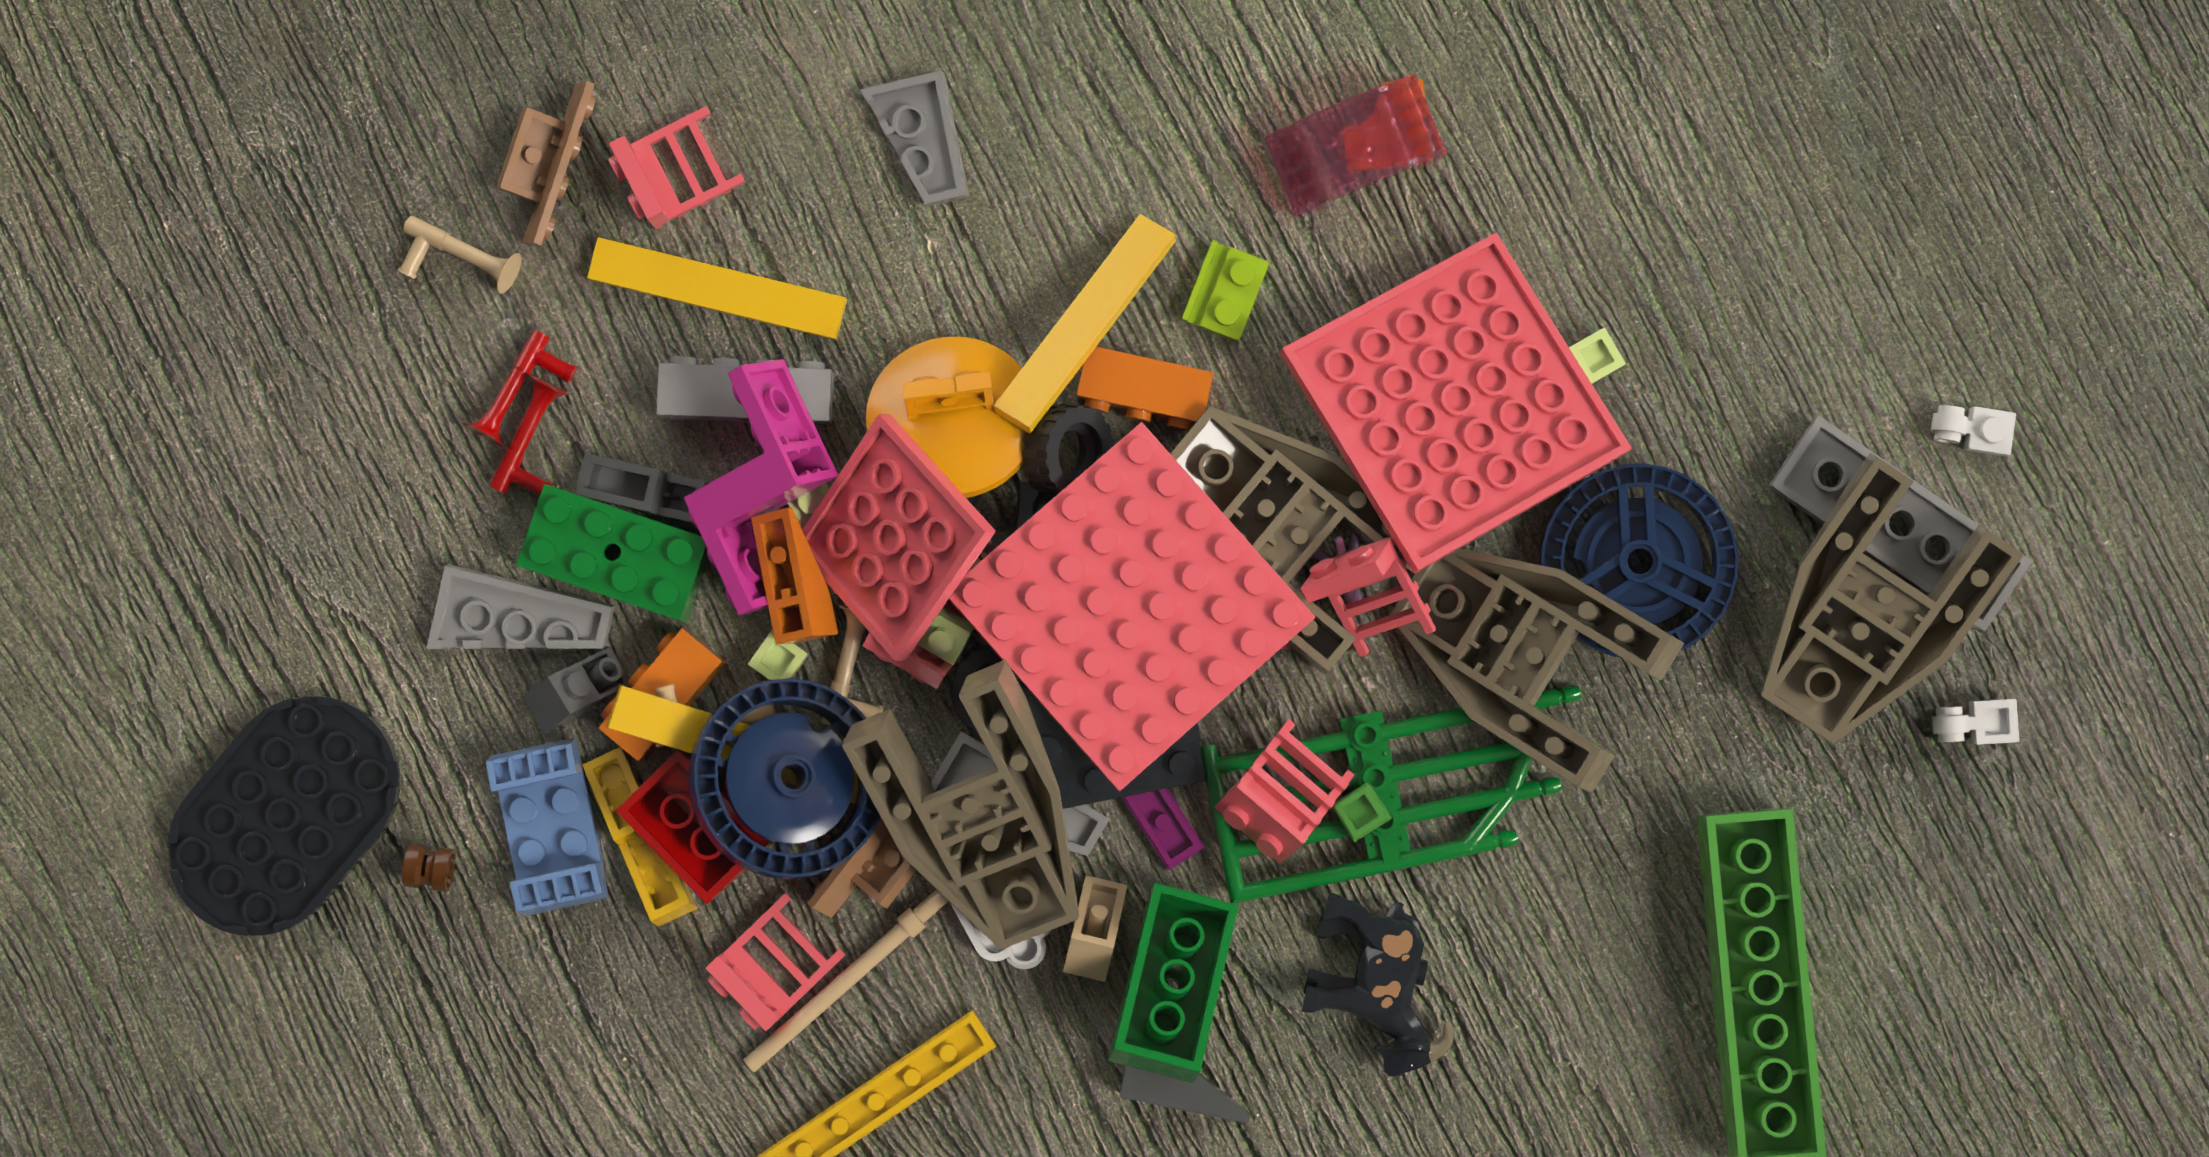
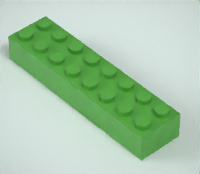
M1777 808L1696 815L1728 1157H1827L1793 809Z

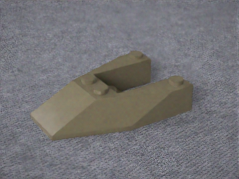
M1210 406L1171 452V455L1316 617L1287 644L1325 675L1356 638L1313 602L1308 603L1305 596L1289 582L1339 522L1367 545L1391 537L1347 463L1338 455ZM1395 545L1394 548L1399 558L1403 559L1402 553L1397 545ZM1409 565L1406 568L1408 574L1412 572Z
M1871 453L1842 492L1799 564L1760 694L1763 698L1832 744L1838 742L1945 664L2024 555L1987 529L1978 525L1934 588L1926 596L1863 554L1914 482Z
M1458 549L1417 572L1411 581L1416 580L1419 586L1417 592L1423 604L1428 603L1431 609L1429 616L1436 629L1433 633L1426 635L1419 620L1398 628L1471 720L1575 786L1593 792L1615 755L1537 707L1535 704L1579 632L1659 680L1663 679L1684 643L1561 569ZM1405 598L1398 601L1390 615L1412 608L1409 600Z
M1006 659L968 675L959 694L960 700L996 767L935 792L891 709L853 724L842 744L844 751L902 856L1000 950L1079 918L1060 789L1026 696Z

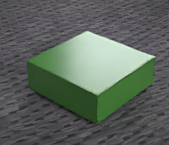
M1370 782L1357 788L1332 806L1354 842L1392 819Z

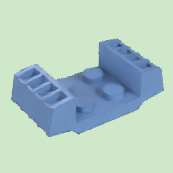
M576 737L490 756L486 761L491 792H498L516 877V881H511L510 886L517 913L522 916H528L609 898L603 868V856Z

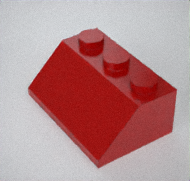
M678 749L616 812L706 904H709L746 869L730 861L713 845L702 830L694 812L689 791L691 754ZM718 782L722 802L738 829L754 842L769 848L774 842L760 837L742 823L729 802L726 790Z

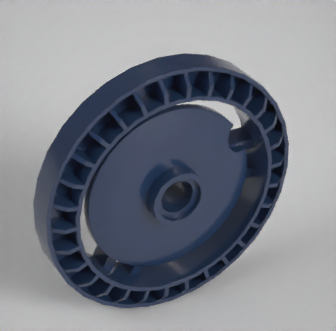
M1650 464L1621 465L1603 470L1585 479L1567 493L1554 509L1544 530L1540 545L1539 565L1565 571V546L1576 519L1597 498L1617 490V501L1595 513L1584 525L1577 538L1573 559L1581 561L1585 567V576L1580 581L1652 624H1657L1673 617L1686 605L1695 609L1681 624L1666 631L1684 643L1681 650L1695 644L1723 616L1733 596L1738 577L1739 556L1736 538L1727 515L1717 500L1702 485L1685 474L1667 467ZM1627 488H1643V498H1628ZM1654 490L1671 495L1682 502L1695 514L1703 526L1710 543L1712 555L1711 577L1702 573V548L1694 528L1676 509L1663 502L1654 500ZM1633 550L1644 552L1649 559V566L1643 574H1636L1629 569L1628 557ZM1699 584L1708 587L1702 601L1693 598ZM1581 632L1576 637V639L1593 650L1612 657L1622 658Z
M792 678L768 680L752 685L727 699L712 713L700 730L692 750L689 765V791L693 809L702 830L713 845L730 861L742 868L765 877L780 879L810 877L833 869L851 858L867 842L880 819V814L859 776L856 803L846 825L833 840L816 851L814 839L831 830L840 821L849 806L854 787L853 766L842 747L843 742L836 732L839 731L845 739L853 724L866 719L864 714L846 697L833 689L812 681ZM773 705L798 706L815 712L831 723L818 733L810 727L807 715L779 713L758 720L744 730L739 737L731 733L735 725L748 713ZM724 744L732 747L727 760L720 757ZM783 768H788L795 773L797 784L794 789L787 788L781 780ZM718 770L725 772L727 796L737 817L755 834L775 842L776 851L754 842L735 825L721 799L718 786ZM801 843L802 853L791 854L789 852V844Z

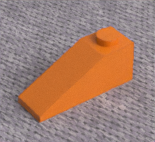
M785 508L751 517L775 644L803 643L837 635V624L829 588L793 508Z

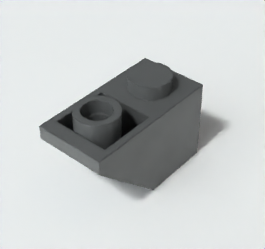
M609 647L548 676L524 695L523 698L543 732L547 733L576 719L617 694L620 685L630 686L628 683L630 678L612 648Z

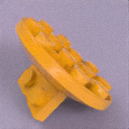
M941 337L921 342L899 354L878 376L867 403V431L879 414H890L965 498L986 493L1006 482L1024 464L1022 450H1024L1025 442L1023 440L1027 432L994 412V404L1022 367L1010 355L998 347L973 338Z

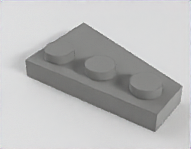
M940 70L860 89L866 102L877 117L882 130L897 152L903 167L923 202L929 207L968 198L969 193L945 73Z

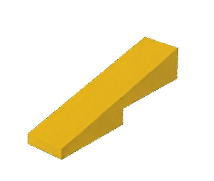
M619 747L583 764V769L614 842L619 845L650 922L660 927L698 909L686 883L616 812L641 786L625 751Z

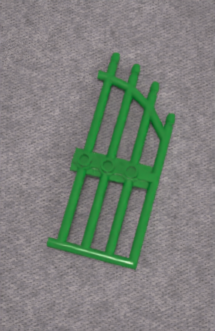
M1569 685L1561 687L1559 690L1555 688L1544 690L1535 705L1542 709L1557 706L1561 702L1566 704L1581 699L1580 687ZM1462 708L1384 723L1382 710L1339 719L1342 732L1299 741L1315 755L1345 749L1349 770L1354 774V777L1342 793L1354 791L1365 783L1370 782L1392 819L1364 836L1368 859L1244 884L1239 859L1263 853L1257 848L1256 843L1252 839L1235 842L1233 827L1225 821L1223 815L1214 807L1225 794L1222 774L1250 768L1265 747L1220 757L1217 754L1216 744L1200 747L1230 903L1233 904L1496 850L1498 847H1501V849L1511 847L1518 843V835L1515 830L1500 831L1496 835L1490 832L1513 803L1537 798L1541 794L1545 796L1562 790L1561 781L1557 777L1543 778L1539 782L1536 780L1524 782L1533 758L1508 742L1393 765L1388 740L1475 722L1469 718ZM1277 747L1276 751L1286 760L1294 759L1283 748ZM1515 758L1504 787L1402 807L1397 782ZM1320 780L1313 781L1327 795L1329 794L1331 789ZM1293 786L1284 787L1301 802L1308 800ZM1487 808L1461 840L1410 849L1405 824ZM1341 820L1319 824L1313 829L1303 845L1350 835Z

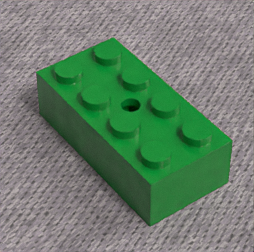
M544 484L516 566L687 623L709 558L707 555L708 548L702 536ZM616 544L621 550L620 557L617 560L610 561L607 557L608 551L611 546Z
M1154 883L1147 896L1108 1061L1193 1083L1201 1071L1239 905ZM1165 981H1174L1178 989L1171 988Z

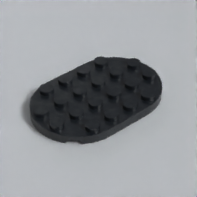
M304 696L290 698L271 705L256 715L187 794L171 823L168 835L172 868L170 874L177 892L189 909L203 921L217 929L244 936L267 935L285 931L299 925L316 913L381 837L397 808L401 786L400 768L395 749L386 732L362 709L351 703L331 697Z

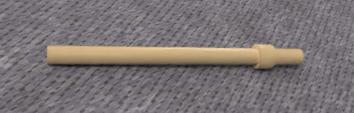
M936 889L915 909L909 907L897 918L899 923L743 1059L745 1064L753 1072H756L909 936L914 938L926 928L925 922L949 900Z

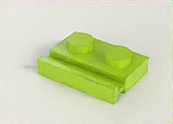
M1212 240L1181 321L1188 322L1203 330L1239 343L1270 262Z

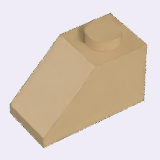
M1088 875L1085 876L1078 905L1079 918L1074 922L1063 972L1105 982L1114 950L1127 885Z

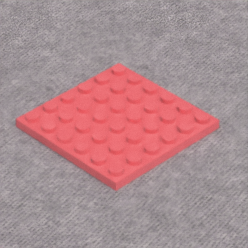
M1497 232L1283 347L1279 353L1414 574L1627 454L1632 449Z
M1142 422L966 573L948 599L1002 661L1007 660L1015 676L1118 792L1316 618Z

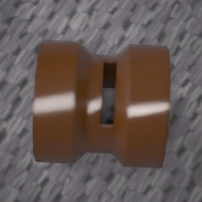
M409 844L403 861V886L418 888L424 884L430 885L433 890L448 892L451 888L455 872V850L439 848L436 851L427 850L425 845Z

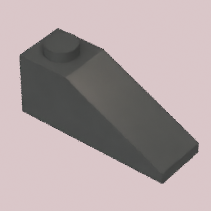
M1124 1066L1119 1091L1120 1098L1243 1123L1249 1122L1250 1114L1248 1110L1201 1073H1199L1193 1083L1134 1067Z

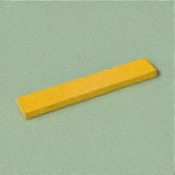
M1140 214L994 404V412L1031 434L1176 242V235Z
M600 237L597 238L587 277L590 281L836 341L847 302L846 297Z
M620 685L606 727L692 753L700 730L712 713ZM738 722L731 733L739 737L750 725ZM724 744L720 757L727 760L732 747ZM853 767L854 787L850 802L855 804L858 792V774ZM783 768L781 780L796 785L797 778L795 773L788 768Z
M972 1009L757 1155V1157H835L994 1049L997 1045Z

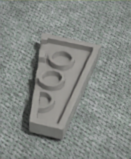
M448 564L444 566L426 649H602L606 647L615 605Z
M961 731L932 779L931 785L936 792L992 769L996 765L984 744ZM1087 805L1063 809L1069 851L1088 856L1107 825L1109 818Z

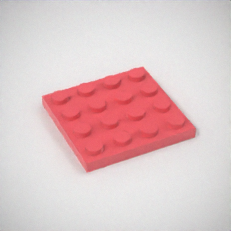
M879 414L802 529L826 583L894 661H904L908 658L996 532L890 414Z

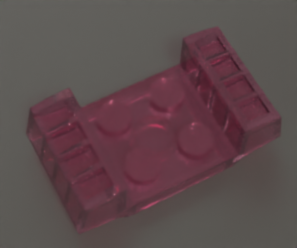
M1415 73L1389 84L1375 87L1311 114L1264 137L1294 215L1297 217H1306L1332 206L1331 201L1410 168H1413L1414 171L1420 170L1442 160L1447 154Z

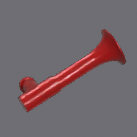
M534 329L486 414L474 423H464V426L484 439L503 447L504 445L500 441L499 435L502 420L534 366L537 364L563 378L567 383H570L578 367L570 365L544 351L550 338Z
M529 374V377L533 380L534 386L531 403L489 483L491 488L506 494L511 482L539 496L544 484L553 486L552 482H547L519 468L548 406L556 398L562 395H569V393Z

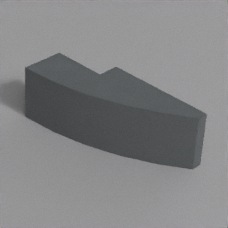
M585 453L575 494L604 503L693 524L689 517V508L684 497L704 487L709 482Z

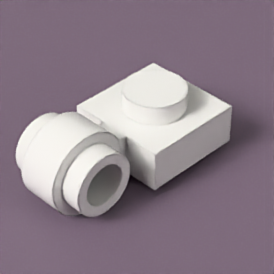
M1950 405L1938 406V413H1933L1931 432L1935 433V441L1958 444L1960 443L1961 436H1965L1963 450L2004 457L2011 455L2016 413L1974 406L1969 408L1968 417L1964 416V408Z
M2016 699L1968 701L1969 715H1963L1962 706L1937 707L1936 716H1932L1933 734L1938 735V742L1965 741L1964 733L1970 731L1971 744L1975 745L2019 742Z

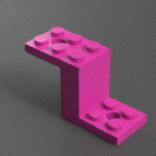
M784 359L740 365L727 373L733 384V395L737 402L743 406L751 423V433L756 442L762 446L764 453L684 497L689 508V517L694 526L699 529L708 548V558L712 565L717 568L726 587L727 599L736 608L739 616L768 608L751 517L773 512L838 476Z

